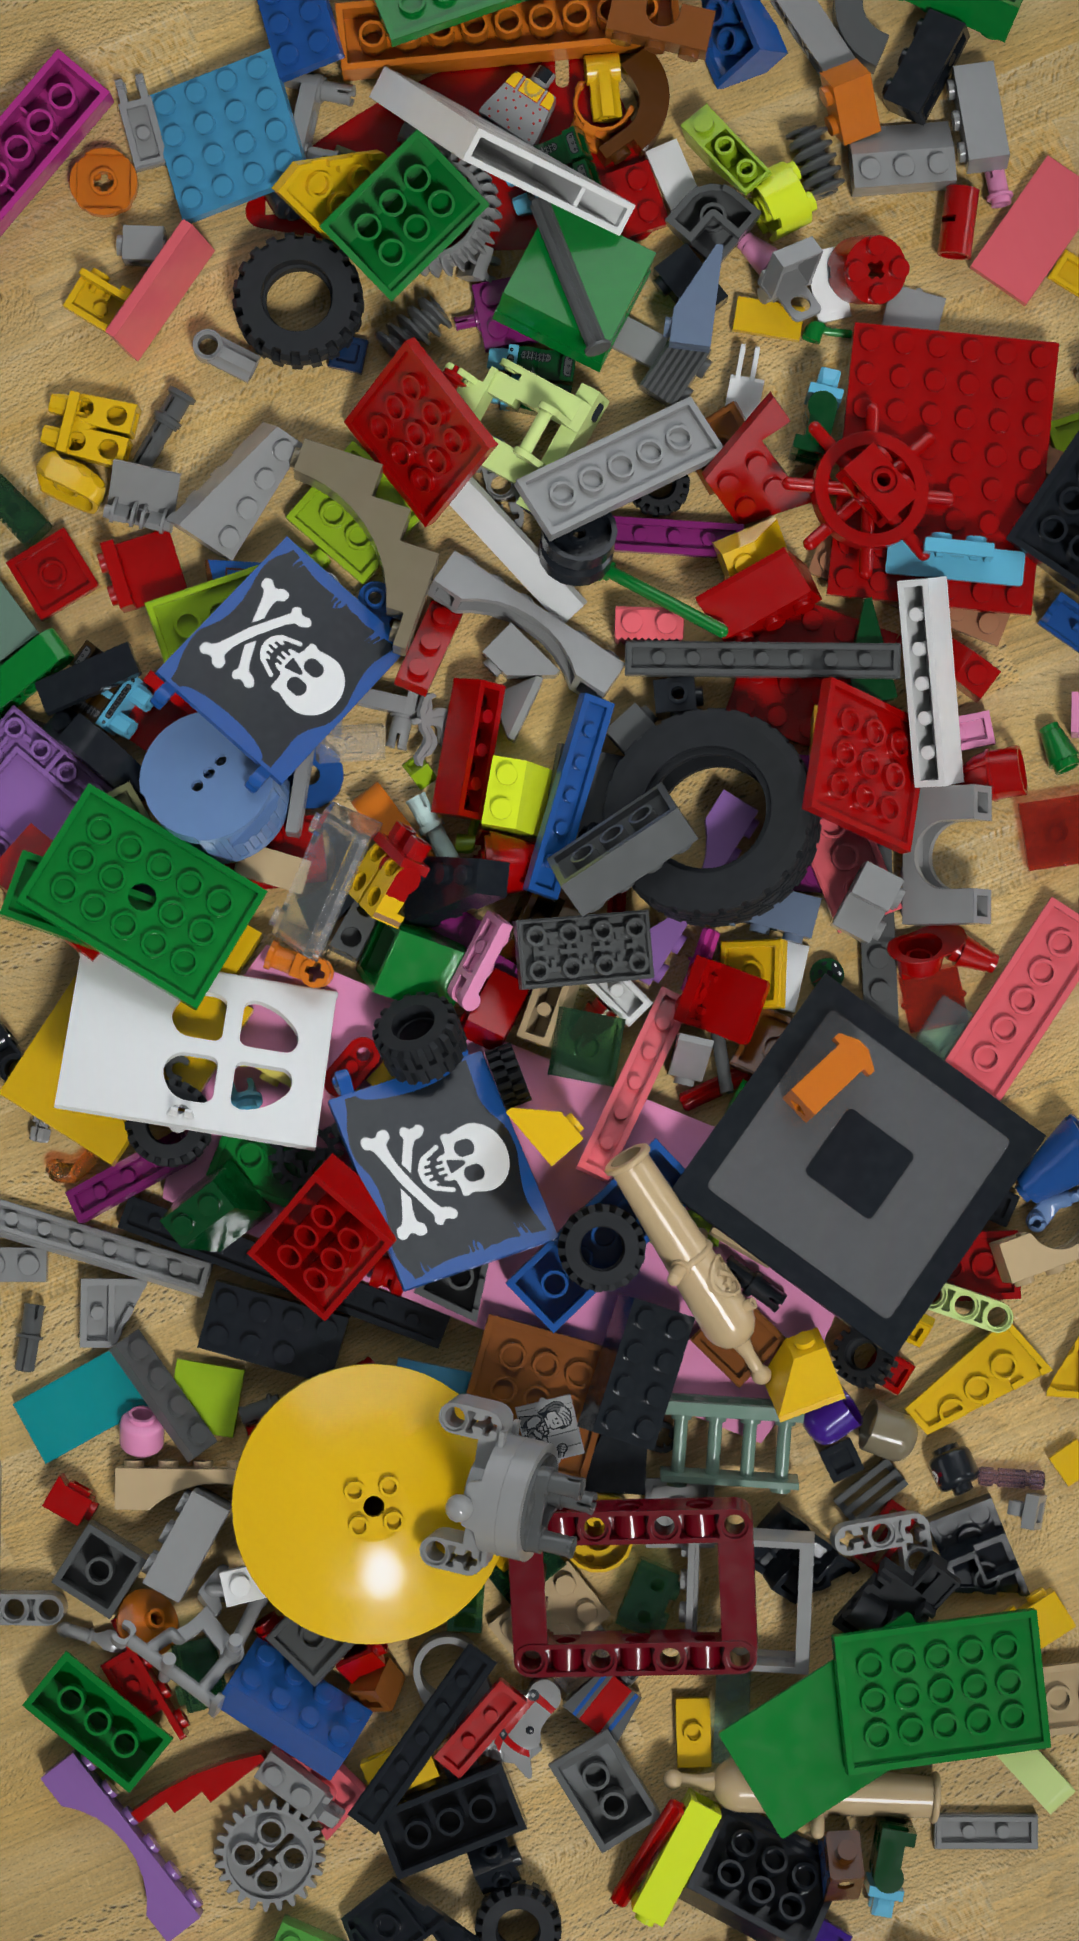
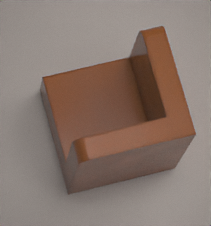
M384 1657L386 1666L359 1677L353 1684H350L347 1691L354 1700L373 1712H392L405 1682V1675L390 1657Z

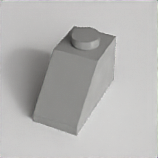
M512 623L482 651L483 656L486 658L483 662L484 666L496 677L502 674L506 679H530L535 676L543 679H555L560 674V670Z

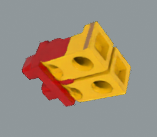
M399 821L395 822L388 835L378 831L373 839L376 843L368 850L345 887V891L359 903L371 918L397 929L405 918L399 912L408 895L418 888L421 876L426 878L430 871V868L423 861L432 848L426 841L415 836L417 832L412 827Z

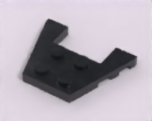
M394 1876L341 1918L349 1941H424L430 1935H433L437 1941H481L472 1932Z

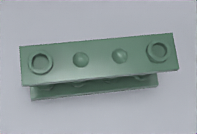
M684 1393L671 1394L665 1415H671V1418L674 1419L671 1466H660V1482H667L668 1486L675 1488L687 1487V1483L769 1488L771 1492L776 1494H788L791 1490H799L798 1474H788L791 1430L795 1423H804V1414L780 1423L771 1399ZM692 1416L706 1417V1420L709 1421L706 1469L685 1467L688 1420H691ZM726 1418L740 1419V1422L743 1423L740 1471L720 1469L723 1422H726ZM761 1421H775V1425L778 1426L775 1473L754 1472L757 1425Z

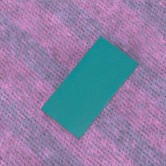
M110 1351L103 1353L13 1403L45 1464L119 1424L122 1416L132 1408L148 1406Z

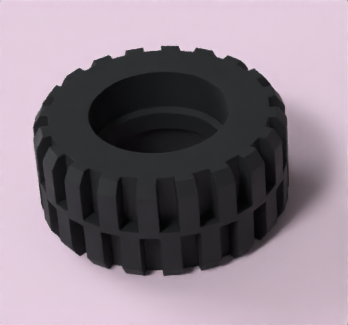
M295 232L284 233L285 238L276 240L275 236L265 240L266 246L261 249L256 246L249 253L251 258L248 262H242L238 269L239 277L234 280V299H232L239 328L247 343L254 347L256 353L264 359L266 357L271 359L273 364L283 367L286 364L291 365L292 369L303 370L304 365H312L313 368L323 366L322 361L329 358L331 360L336 357L338 358L340 356L339 351L344 347L348 349L353 341L355 332L360 330L362 324L361 317L362 313H364V298L359 274L355 266L349 261V257L341 249H336L334 243L326 238L321 241L316 239L315 234L306 232L304 237H297ZM293 272H308L317 275L325 282L331 296V304L327 316L318 325L303 331H290L281 328L272 320L267 310V295L272 285L281 277Z

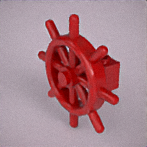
M875 403L869 404L866 408L865 431L850 434L837 442L819 422H811L808 430L826 452L819 459L812 479L786 477L782 481V487L785 490L811 493L812 506L821 524L804 539L803 547L809 551L813 550L831 535L844 545L860 549L859 576L865 580L871 578L873 574L874 550L888 548L901 540L919 560H927L930 554L923 553V542L913 530L922 520L927 504L950 506L956 501V496L952 492L929 490L926 472L918 458L934 444L935 436L927 432L909 447L899 439L879 432L880 408ZM864 449L853 460L846 454L853 450ZM836 463L841 468V471L835 475L839 481H830V473ZM829 494L851 496V499L835 512ZM910 503L907 514L902 519L898 513ZM862 508L861 531H858L846 524L845 521ZM875 523L879 528L883 527L886 523L892 528L886 532L874 533Z

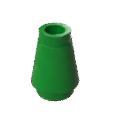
M1052 722L1039 730L1049 769H1054L1056 775H1061L1079 766V751L1059 726L1058 722Z

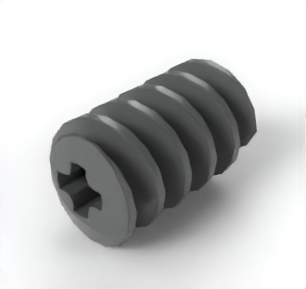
M812 125L794 130L785 137L788 140H794L789 145L790 151L799 153L794 157L793 161L796 165L803 166L799 170L801 178L807 179L802 184L804 190L812 191V195L818 201L835 194L838 191V187L845 183V179L834 178L833 175L841 169V166L830 165L829 162L837 154L836 152H825V149L833 142L831 139L821 140L820 137L828 131V127Z
M429 295L431 301L424 297L418 298L420 310L412 305L407 307L410 318L403 314H398L396 319L399 327L388 322L386 324L388 335L381 331L375 332L376 339L391 359L406 340L415 337L418 342L422 341L429 346L431 345L428 335L430 332L438 337L442 336L439 328L440 324L449 329L452 328L450 319L431 295Z

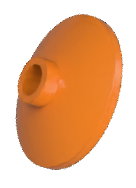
M135 1590L125 1596L118 1607L116 1623L119 1635L123 1639L129 1637V1633L122 1628L124 1620L131 1621L135 1625L136 1636L146 1643L167 1628L174 1627L179 1629L178 1617L173 1605L164 1595L155 1590ZM151 1616L154 1618L156 1625L151 1621ZM171 1642L160 1650L159 1653L161 1655L166 1653L174 1643Z

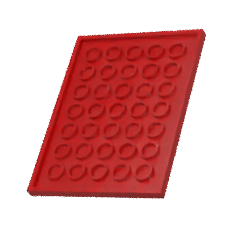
M860 322L854 323L842 438L853 433L864 432L866 408L871 403L877 404L880 408L879 432L891 435L909 447L927 432L935 436L934 444L918 457L926 472L929 490L952 492L956 496L955 503L950 506L927 504L922 520L913 530L922 542L925 537H931L933 532H944L952 534V539L966 540V536L986 537L987 543H995L994 549L1019 551L1006 540V537L1046 479L1059 343ZM864 449L853 450L846 454L853 460ZM836 495L835 512L851 499V496ZM910 503L898 513L902 519L907 514ZM862 508L845 521L846 524L858 531H861ZM875 523L874 533L886 532L892 528L888 523L881 528ZM832 537L826 596L855 599L872 597L874 601L899 603L897 581L925 578L887 574L885 572L887 548L874 550L873 574L867 580L862 579L859 576L860 549L844 545ZM1025 556L1023 584L1020 587L947 580L949 608L1031 616L1037 564Z

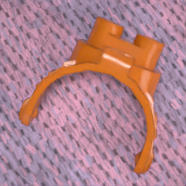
M579 81L575 87V96L573 97L574 118L570 127L575 126L584 131L590 151L597 154L598 148L602 144L606 143L611 136L626 126V123L635 112V107L630 105L626 110L624 118L613 126L602 128L593 126L583 119L578 110V98L585 84L584 81Z

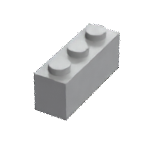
M994 60L953 66L951 79L946 80V91L948 100H954L955 111L951 112L954 132L959 131L961 142H957L959 163L965 162L966 174L1007 169L1010 151Z

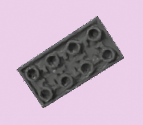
M649 910L589 914L583 917L577 915L513 921L519 990L654 978Z

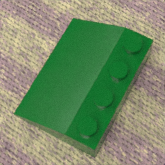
M416 129L319 227L392 302L490 204L431 141Z

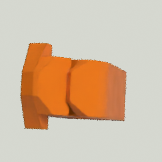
M838 1033L832 1039L837 1047L782 1098L805 1123L814 1117L860 1072L869 1077L875 1071L870 1051L860 1039Z

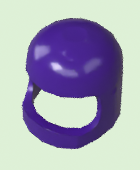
M843 1387L845 1399L804 1414L803 1427L808 1435L819 1444H833L863 1424L860 1410Z

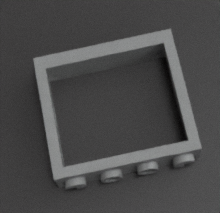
M753 1528L754 1547L800 1549L796 1651L758 1649L757 1662L751 1671L808 1675L815 1531ZM682 1543L681 1557H688L687 1569L681 1568L680 1589L687 1590L686 1601H680L679 1622H685V1629H692V1632H697L700 1544L718 1545V1543ZM746 1648L732 1649L736 1655H745L749 1652Z

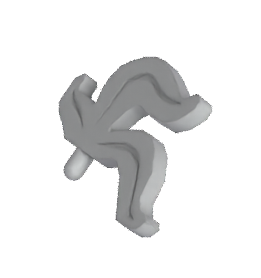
M427 693L426 697H420L416 710L417 718L411 719V724H418L419 731L423 736L421 745L413 755L414 763L417 766H423L425 757L434 752L437 744L442 747L448 710L445 708L432 709V699L436 698L434 693ZM430 726L437 728V737Z

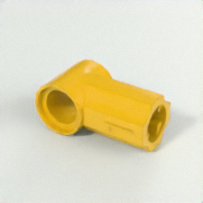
M619 53L584 55V76L586 86H589L593 122L604 124L621 120L622 109L619 90L621 65Z

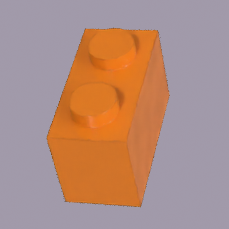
M857 58L820 73L822 87L819 88V96L827 109L828 116L824 118V121L831 136L835 135L846 146L881 131L871 73Z

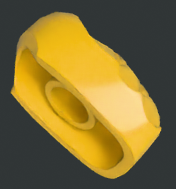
M55 450L47 452L39 460L36 466V474L40 484V491L83 512L90 514L97 512L104 498L106 487L104 481L96 473L80 462L61 458Z

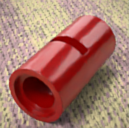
M959 184L946 186L937 251L938 256L952 260L971 259L980 192L978 188Z

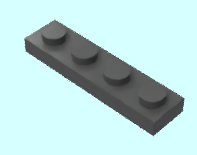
M139 1329L109 1349L187 1462H190L217 1442L212 1432Z

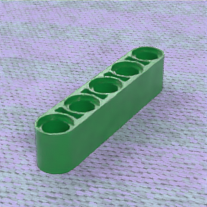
M54 628L41 632L0 666V720L13 705L19 707L37 692L35 682L62 671L73 660L74 654Z

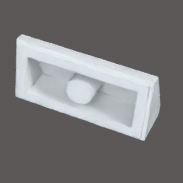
M631 980L587 984L628 1027L653 1004Z

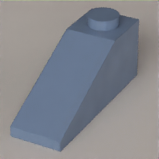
M723 244L715 245L674 306L672 317H665L663 337L670 338L668 348L709 353Z

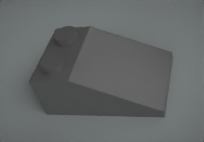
M608 1728L548 1764L602 1853L655 1822L660 1816L659 1807Z

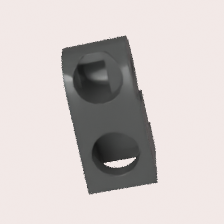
M354 901L329 944V950L357 964L377 920L371 918L359 903Z

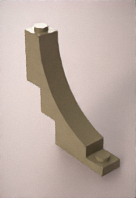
M305 438L301 448L295 447L290 461V467L294 468V479L316 488L340 504L355 519L366 534L379 560L384 578L386 615L401 620V622L394 621L388 640L393 642V653L405 657L439 563V553L403 542L411 519V509L375 497L383 475V464Z

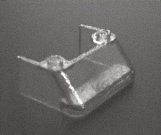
M332 802L322 814L315 813L308 829L313 835L282 908L276 906L269 921V925L274 927L273 935L308 959L318 962L329 949V944L332 941L329 939L370 841L381 830L383 823L336 802Z

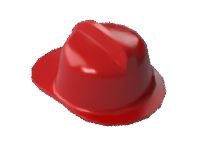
M959 925L925 926L909 934L893 938L888 942L886 950L889 956L896 960L899 975L903 980L928 978L939 972L945 956L954 953L964 945L967 935Z

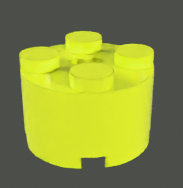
M780 161L768 167L772 174L750 192L751 198L747 199L761 211L756 224L763 234L767 232L772 234L769 238L772 242L812 222V212L817 210L814 196L810 191L805 192L800 182L801 173L794 161L789 163Z

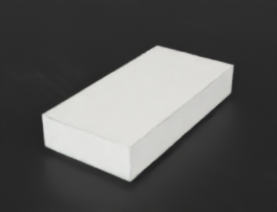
M677 139L645 151V156L650 163L670 213L691 190L697 187Z

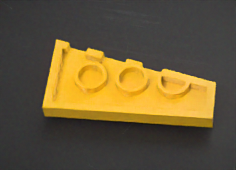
M1012 1324L1005 1332H989L903 1409L915 1420L925 1434L929 1435L981 1406H985L1012 1390H1016L1053 1370Z

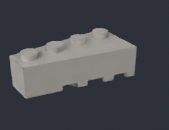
M262 422L232 452L233 455L222 466H218L210 474L211 477L198 490H194L185 499L186 502L176 512L173 511L165 520L218 556L232 561L289 470L295 447L301 448L303 444L278 426Z

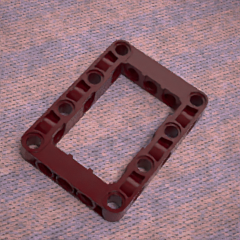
M704 1497L593 1500V1502H597V1505L592 1515L563 1508L562 1510L555 1511L547 1526L548 1531L577 1537V1545L718 1543L721 1628H719V1632H692V1629L650 1630V1633H622V1630L581 1631V1634L554 1635L553 1631L550 1632V1629H547L548 1596H545L547 1566L544 1564L543 1551L541 1554L534 1553L526 1562L508 1558L514 1665L517 1671L525 1677L744 1674L751 1671L756 1665L758 1633L753 1512L750 1504L742 1498ZM730 1515H739L744 1521L740 1524H731L726 1518ZM661 1516H667L674 1522L671 1525L664 1526L659 1524L656 1519ZM593 1517L599 1518L604 1524L600 1527H592L587 1523V1520ZM744 1647L749 1652L745 1655H736L732 1649ZM667 1648H673L679 1654L671 1657L665 1655L662 1651ZM598 1649H603L607 1651L610 1655L608 1657L601 1658L596 1656L593 1652ZM532 1650L539 1653L540 1657L531 1659L524 1653Z

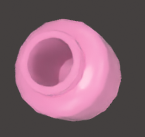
M148 1406L132 1408L122 1416L120 1421L119 1442L121 1448L127 1454L140 1459L158 1453L164 1444L165 1429Z

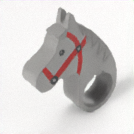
M442 1631L431 1635L420 1645L415 1656L413 1676L424 1705L436 1690L428 1684L423 1676L421 1663L424 1656L432 1648L442 1644H454L465 1649L468 1643L471 1642L477 1647L468 1636L456 1631ZM489 1676L449 1731L450 1734L492 1687ZM554 1677L533 1678L526 1690H518L527 1698V1703L482 1753L483 1755L498 1761L502 1760L505 1763H513L528 1779L532 1778L531 1759L542 1750V1743L540 1742L542 1726L557 1709L561 1701L560 1684Z

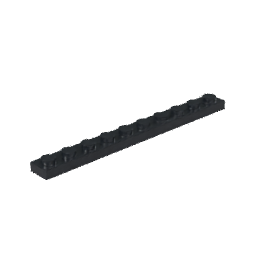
M135 1196L128 1199L118 1228L290 1292L247 1254L256 1242L239 1237L221 1252L181 1248L160 1222L161 1218L168 1211L167 1208ZM359 1282L336 1308L337 1311L438 1349L451 1317L363 1282Z

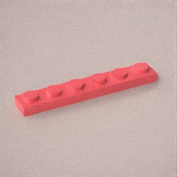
M661 986L576 1167L577 1170L605 1183L609 1181L610 1176H607L604 1172L605 1167L610 1160L623 1151L682 1023L673 1019L675 1003L680 994Z

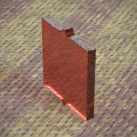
M957 966L940 969L938 973L928 978L908 980L898 978L903 998L901 1008L905 1009L910 1033L969 1021L964 1000L967 993L965 990H962Z

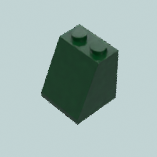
M229 1158L180 1195L161 1218L160 1222L181 1248L221 1252L269 1216L273 1210L231 1158Z

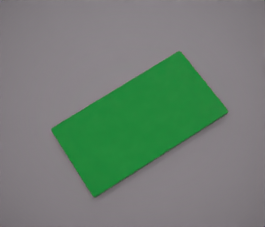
M906 1612L882 1628L915 1624L916 1621L911 1613ZM833 1659L724 1728L718 1734L781 1838H786L888 1772L880 1771L848 1776L845 1772Z

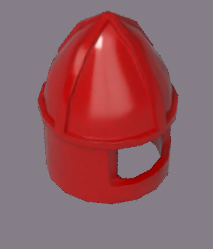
M1019 744L992 751L990 748H986L985 751L974 755L963 765L964 782L954 784L992 786V800L994 802H998L1000 799L1027 795L1026 769Z

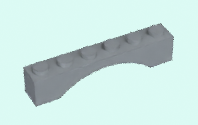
M454 551L433 579L428 596L455 614L474 613L492 616L512 623L539 641L554 657L564 674L568 688L577 695L586 692L604 699L625 666V663L614 652L601 648L592 642L587 634L582 631H576L565 624L557 614L545 611L536 605L531 597L524 593H518L506 585L501 577L490 574L479 567L469 556L461 555Z

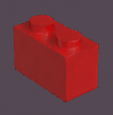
M494 968L490 978L486 979L479 992L480 1005L473 1011L465 1010L460 1019L461 1022L465 1023L464 1031L467 1039L488 1050L503 1045L527 1000L530 989L519 990L517 978Z

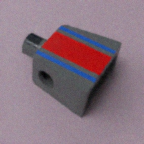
M639 1676L587 1677L564 1698L563 1707L597 1734L608 1728L618 1743L642 1698L641 1693L632 1686Z

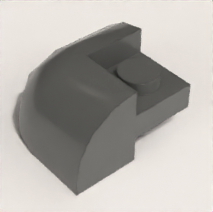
M710 183L697 186L691 190L665 219V222L680 241L684 244L687 243L690 248L695 250L705 260L716 244H723L722 263L739 244L740 240L754 227L761 215V211L730 186Z

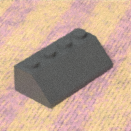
M661 782L547 858V861L560 886L583 917L589 912L592 913L602 908L605 902L617 893L629 890L635 881L644 875L659 870L663 863L674 855L686 852L699 838Z

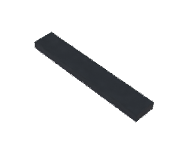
M471 1642L468 1643L347 1815L373 1834H377L496 1666L497 1661Z

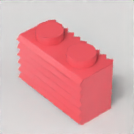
M615 607L614 642L617 645L620 642L625 645L626 641H683L684 618L663 607Z

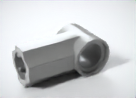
M203 329L197 332L193 338V351L201 363L210 364L248 384L261 356L227 340L215 330ZM212 339L218 344L217 350L210 355L200 352L199 345L203 340Z

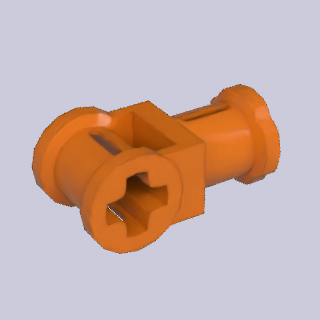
M275 939L267 952L263 965L264 969L274 968L302 980L305 985L312 988L326 987L334 977V969L330 961L325 958L310 957L281 946L280 941ZM320 963V970L325 973L324 978H317L314 982L312 981L313 974L309 973L310 967H317Z

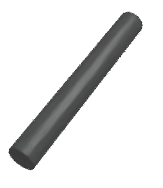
M711 1033V1039L714 1040L713 1051L720 1094H731L734 1092L726 1039Z

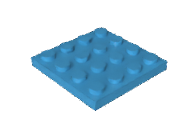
M271 48L150 95L164 143V159L182 220L184 219L191 224L275 192L272 187L292 161L306 160L284 83L278 77Z

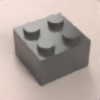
M93 1519L84 1529L53 1578L52 1583L110 1619L132 1587L150 1555Z

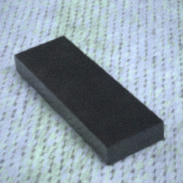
M127 641L41 679L34 684L44 710L50 716L142 675L132 646Z

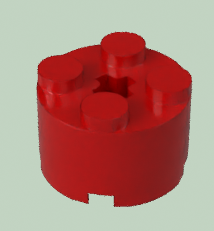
M859 235L844 239L834 248L828 262L831 275L829 282L834 293L847 303L881 305L892 300L902 289L910 270L909 262L905 259L901 248L893 240L882 235Z

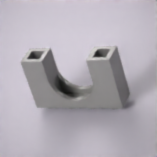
M966 784L920 788L911 852L903 854V866L900 871V876L904 879L902 888L906 890L901 901L903 908L900 909L902 924L916 926L991 924V890L978 888L951 889L939 880L935 873L932 855L938 836L950 825L959 822L992 821V786Z

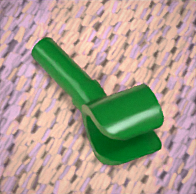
M813 321L806 325L802 339L810 343L820 344L822 335L851 338L852 330L831 328L819 321Z

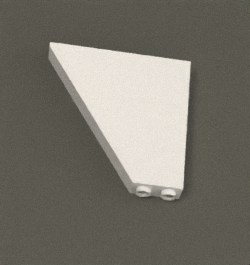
M384 66L369 96L463 161L618 236L621 235L636 206L437 91Z

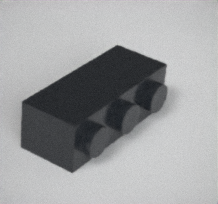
M930 8L925 18L918 20L913 32L914 39L910 47L904 48L898 60L899 68L894 77H890L886 81L882 91L883 101L888 111L923 126L940 96L946 80H948L952 73L953 66L956 65L970 38L966 23Z

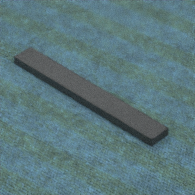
M626 641L625 676L901 679V643Z

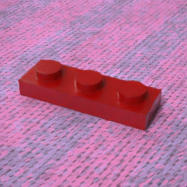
M431 601L397 673L395 685L426 697L461 622L463 613L455 614L442 604Z
M500 1676L434 1752L433 1758L460 1779L527 1703V1698Z

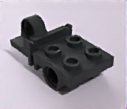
M933 1550L924 1556L913 1576L885 1556L880 1561L878 1574L874 1572L833 1617L832 1625L843 1633L884 1627L906 1612L912 1614L916 1623L928 1622L929 1617L933 1619L936 1616V1610L961 1584V1579L947 1570V1560Z

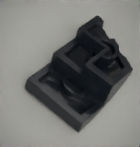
M990 1493L925 1517L929 1522L930 1531L940 1556L947 1560V1570L961 1579V1584L955 1589V1593H973L978 1591L989 1595H996L997 1592L1018 1593L1019 1596L1030 1595Z
M779 1501L755 1527L815 1531L812 1593L832 1586V1580L847 1572L855 1574L861 1569L859 1564L850 1556H845L836 1551L831 1545L829 1538ZM754 1547L755 1570L763 1575L771 1590L793 1604H797L800 1549Z

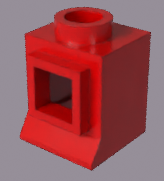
M62 1473L58 1476L42 1506L79 1526L84 1519L90 1522L99 1503L94 1501L96 1497L92 1495L93 1490L74 1479L69 1482L65 1473Z
M387 1643L372 1645L355 1644L343 1657L344 1659L336 1664V1669L353 1684L359 1677L386 1666L384 1654L389 1652Z

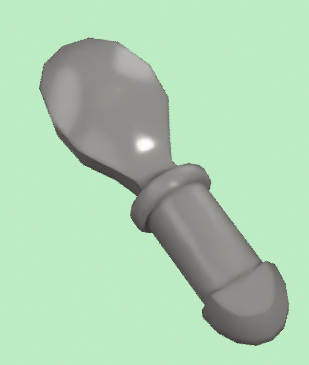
M62 1622L57 1626V1633L63 1638L68 1637L84 1641L87 1644L95 1641L103 1650L111 1653H120L126 1650V1648L119 1649L112 1645L110 1641L113 1633L118 1635L115 1630L109 1629L95 1633L93 1627L86 1628L70 1624V1622Z

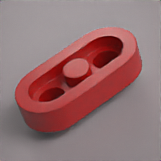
M367 1037L354 1039L326 1071L324 1084L329 1094L339 1097L332 1084V1078L336 1071L348 1070L354 1092L367 1078L381 1058L374 1040ZM361 1048H367L370 1051V1057L366 1061H361L357 1057V1052Z

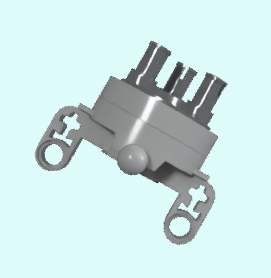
M470 1394L457 1395L446 1403L439 1412L441 1426L450 1433L478 1440L475 1462L469 1472L464 1494L451 1496L445 1505V1511L449 1519L454 1522H461V1525L465 1527V1531L450 1527L436 1529L420 1545L419 1550L422 1560L434 1568L472 1576L477 1574L483 1567H486L492 1560L493 1555L526 1562L534 1553L541 1554L544 1551L572 1559L577 1546V1537L548 1531L547 1526L555 1511L562 1510L563 1508L584 1512L589 1515L594 1513L597 1502H593V1500L598 1499V1494L585 1491L586 1479L559 1473L556 1446L553 1443L520 1436L521 1420L515 1419L513 1421V1413L506 1404ZM454 1407L460 1408L463 1411L465 1420L456 1416ZM435 1541L440 1542L444 1546L445 1553L437 1549Z

